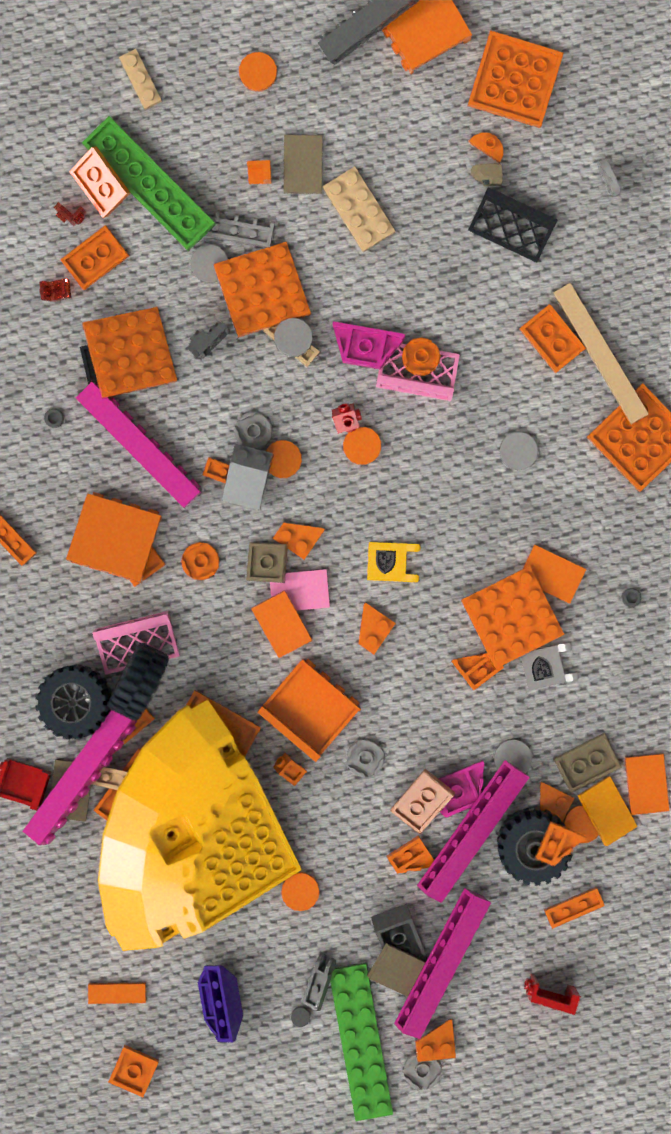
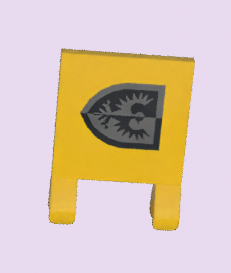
M369 542L367 580L419 582V575L406 574L407 551L419 552L421 546L419 544Z

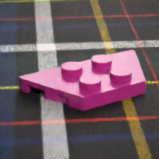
M334 321L332 323L342 361L346 364L381 369L405 340V334Z
M483 760L438 778L455 792L452 799L440 811L446 818L471 808L481 795L484 770Z

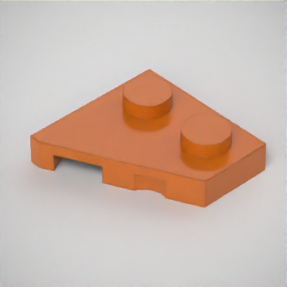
M283 523L273 539L280 544L288 545L290 551L305 560L325 529Z
M365 602L358 644L372 654H375L396 623Z
M487 653L451 660L473 691L504 668L501 666L495 669Z
M541 781V811H545V809L551 811L552 815H557L561 822H563L575 798Z
M550 821L535 858L555 866L564 856L571 853L573 848L579 843H583L586 840V836Z
M419 835L386 856L397 874L408 871H421V869L429 868L434 862V858Z
M448 1019L445 1023L415 1041L418 1062L456 1058L452 1019Z

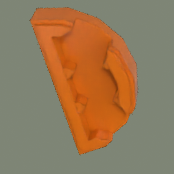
M479 133L468 141L500 164L503 157V146L495 135Z

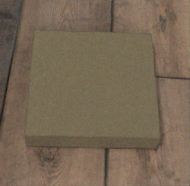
M249 542L246 580L285 583L288 545Z

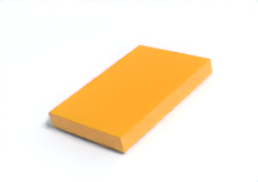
M610 776L577 795L604 846H609L638 827Z

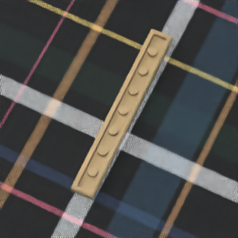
M571 283L553 293L630 424L647 416L646 408Z

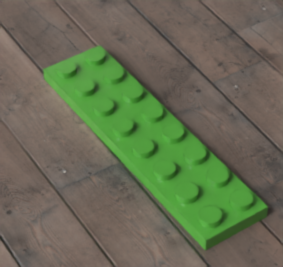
M110 116L82 142L88 151L91 147L97 146L130 193L187 251L192 249L216 225Z
M366 963L335 968L331 973L330 982L355 1121L393 1115L371 987L367 977Z

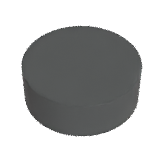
M49 409L44 415V421L49 427L58 428L64 422V415L58 409Z
M628 588L622 593L621 599L624 605L636 607L641 602V594L637 589Z
M302 1006L296 1007L291 1013L292 1023L297 1027L306 1026L310 1021L309 1010Z

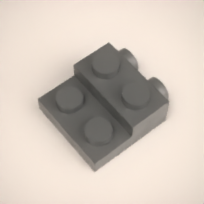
M223 322L220 324L215 323L209 331L211 333L209 335L202 330L201 332L196 331L190 337L191 342L187 348L196 358L200 356L204 359L230 333L228 327Z

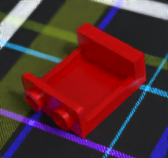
M7 758L4 762L0 763V797L28 805L30 809L37 811L42 804L52 772Z
M531 974L530 978H526L524 989L530 1002L572 1015L576 1014L581 996L575 986L567 985L565 995L539 988V982L535 974Z

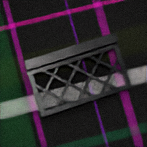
M488 187L468 231L537 263L558 219ZM486 200L493 203L496 209L495 212L485 215L483 210ZM508 210L511 212L513 220L503 223L499 213ZM497 214L500 225L490 228L486 217ZM485 219L487 230L480 232L473 229L476 221ZM527 219L531 228L520 231L517 220ZM515 222L518 233L507 236L504 225ZM540 226L548 229L546 236L537 240L534 229ZM502 227L505 237L499 240L494 239L491 230ZM532 230L535 241L524 244L521 233ZM519 235L522 246L517 248L510 246L508 238ZM534 243L537 244L539 251L536 257L527 253L526 246ZM524 248L525 253L518 249Z

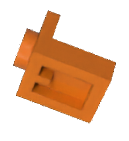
M286 753L280 756L273 766L280 776L294 786L307 772L305 768L291 759Z

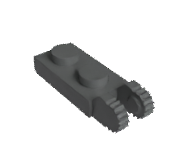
M320 953L302 1000L303 1004L316 1011H321L332 977L331 973L336 965V959L330 958L325 970H323L322 968L327 958L324 953Z

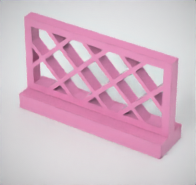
M401 344L397 348L399 354L389 358L385 365L379 369L377 388L451 401L460 354L440 351V356L443 357L440 358L439 364L444 372L437 377L432 372L431 376L433 379L429 382L423 381L417 375L409 379L404 378L401 372L406 368L403 366L398 369L394 364V360L400 356L402 357L403 351L400 348L404 349L407 344ZM446 357L455 358L454 365L449 369L442 363V360ZM388 364H391L396 371L391 375L382 374L383 368ZM447 374L451 380L450 386L442 385L438 379Z
M169 611L94 629L93 637L97 643L105 675L125 669L128 662L124 661V658L128 651L133 654L134 650L131 649V646L135 640L150 645L153 636H156L163 640L158 650L161 651L165 642L173 646L175 652L168 654V657L170 659L179 657ZM167 625L169 633L166 638L156 633L160 626ZM146 630L152 634L147 642L137 637L140 631ZM128 635L133 638L129 647L119 642L122 636ZM110 640L115 644L109 652L102 647L101 641ZM116 645L126 650L122 659L112 653ZM110 656L120 661L116 668L108 669L107 660Z

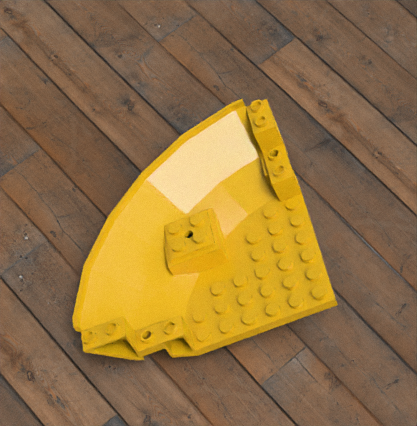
M209 700L198 704L192 709L188 705L179 709L142 747L117 790L102 835L98 886L106 928L111 936H115L123 951L158 948L164 946V942L177 934H180L184 939L202 933L302 870L256 775L246 758L240 754L233 736ZM228 746V749L223 751V747ZM174 831L173 836L168 837V832Z

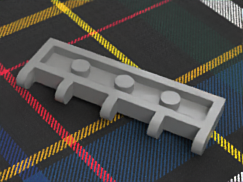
M216 211L215 217L209 216L216 225L205 237L270 248L275 226L274 221H271L269 228L257 225L258 218H254L253 224L238 222L239 215L235 214L234 221L220 218V211Z

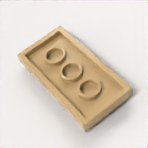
M355 166L322 186L362 252L395 233L393 226Z

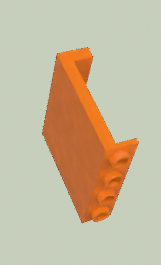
M420 0L382 29L386 38L390 37L394 53L401 56L402 67L405 71L409 70L411 75L415 69L458 44L469 42L472 37V33L452 0Z
M93 492L91 495L87 493L66 560L142 584L143 574L159 523L162 521V516L153 509L144 511L140 509L141 506L130 503L128 506L122 504L123 501L116 498L108 500L102 494Z
M302 659L257 713L312 760L317 762L321 754L361 708L358 706L360 702L353 696L348 698L344 694L346 690L339 684L334 686L329 681L331 678L325 672L319 673L314 669L316 665L311 660L307 659L305 661Z

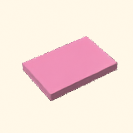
M326 569L286 573L285 583L270 582L271 597L285 590L296 610L330 608Z

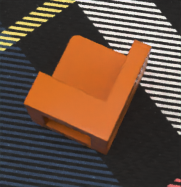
M270 160L247 161L249 184H272Z

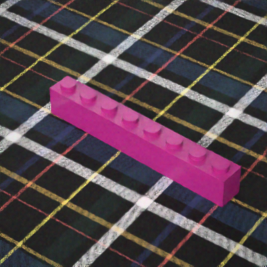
M91 382L76 397L183 508H186L201 493L199 490L201 486L194 479L190 481L185 476L187 472L180 465L176 467L172 463L174 459L168 452L162 453L158 449L161 445L153 437L150 440L145 435L147 431L140 424L136 426L132 422L134 418L126 410L122 412L118 408L120 404L113 397L102 399L98 384L95 385Z
M113 710L109 712L105 721L101 723L100 727L95 731L23 829V832L39 846L50 844L55 839L56 835L54 834L66 824L68 815L77 809L81 797L83 798L88 794L92 782L99 779L103 767L110 764L114 752L123 746L125 737L134 731L137 720H131Z
M504 760L417 884L427 896L440 903L443 902L530 778L522 770Z
M464 888L394 1023L403 1034L421 1039L430 1019L435 1013L441 998L444 996V992L491 904L489 900L479 893Z

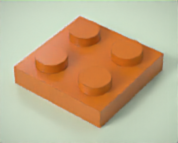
M124 1045L108 1082L144 1097L159 1060Z

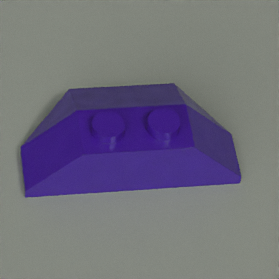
M206 965L198 980L204 1020L216 1036L215 1038L218 1042L233 1043L236 1041L243 1018L237 978L222 965Z

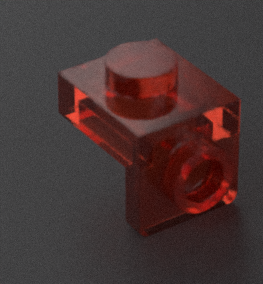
M59 202L53 207L57 212L56 216L63 223L67 220L73 227L76 224H81L85 219L84 214L86 211L81 206L74 214Z
M69 279L39 282L41 300L57 302L71 299Z

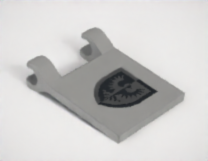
M570 642L536 649L521 656L528 690L579 679L577 672L564 674L559 652L572 649Z

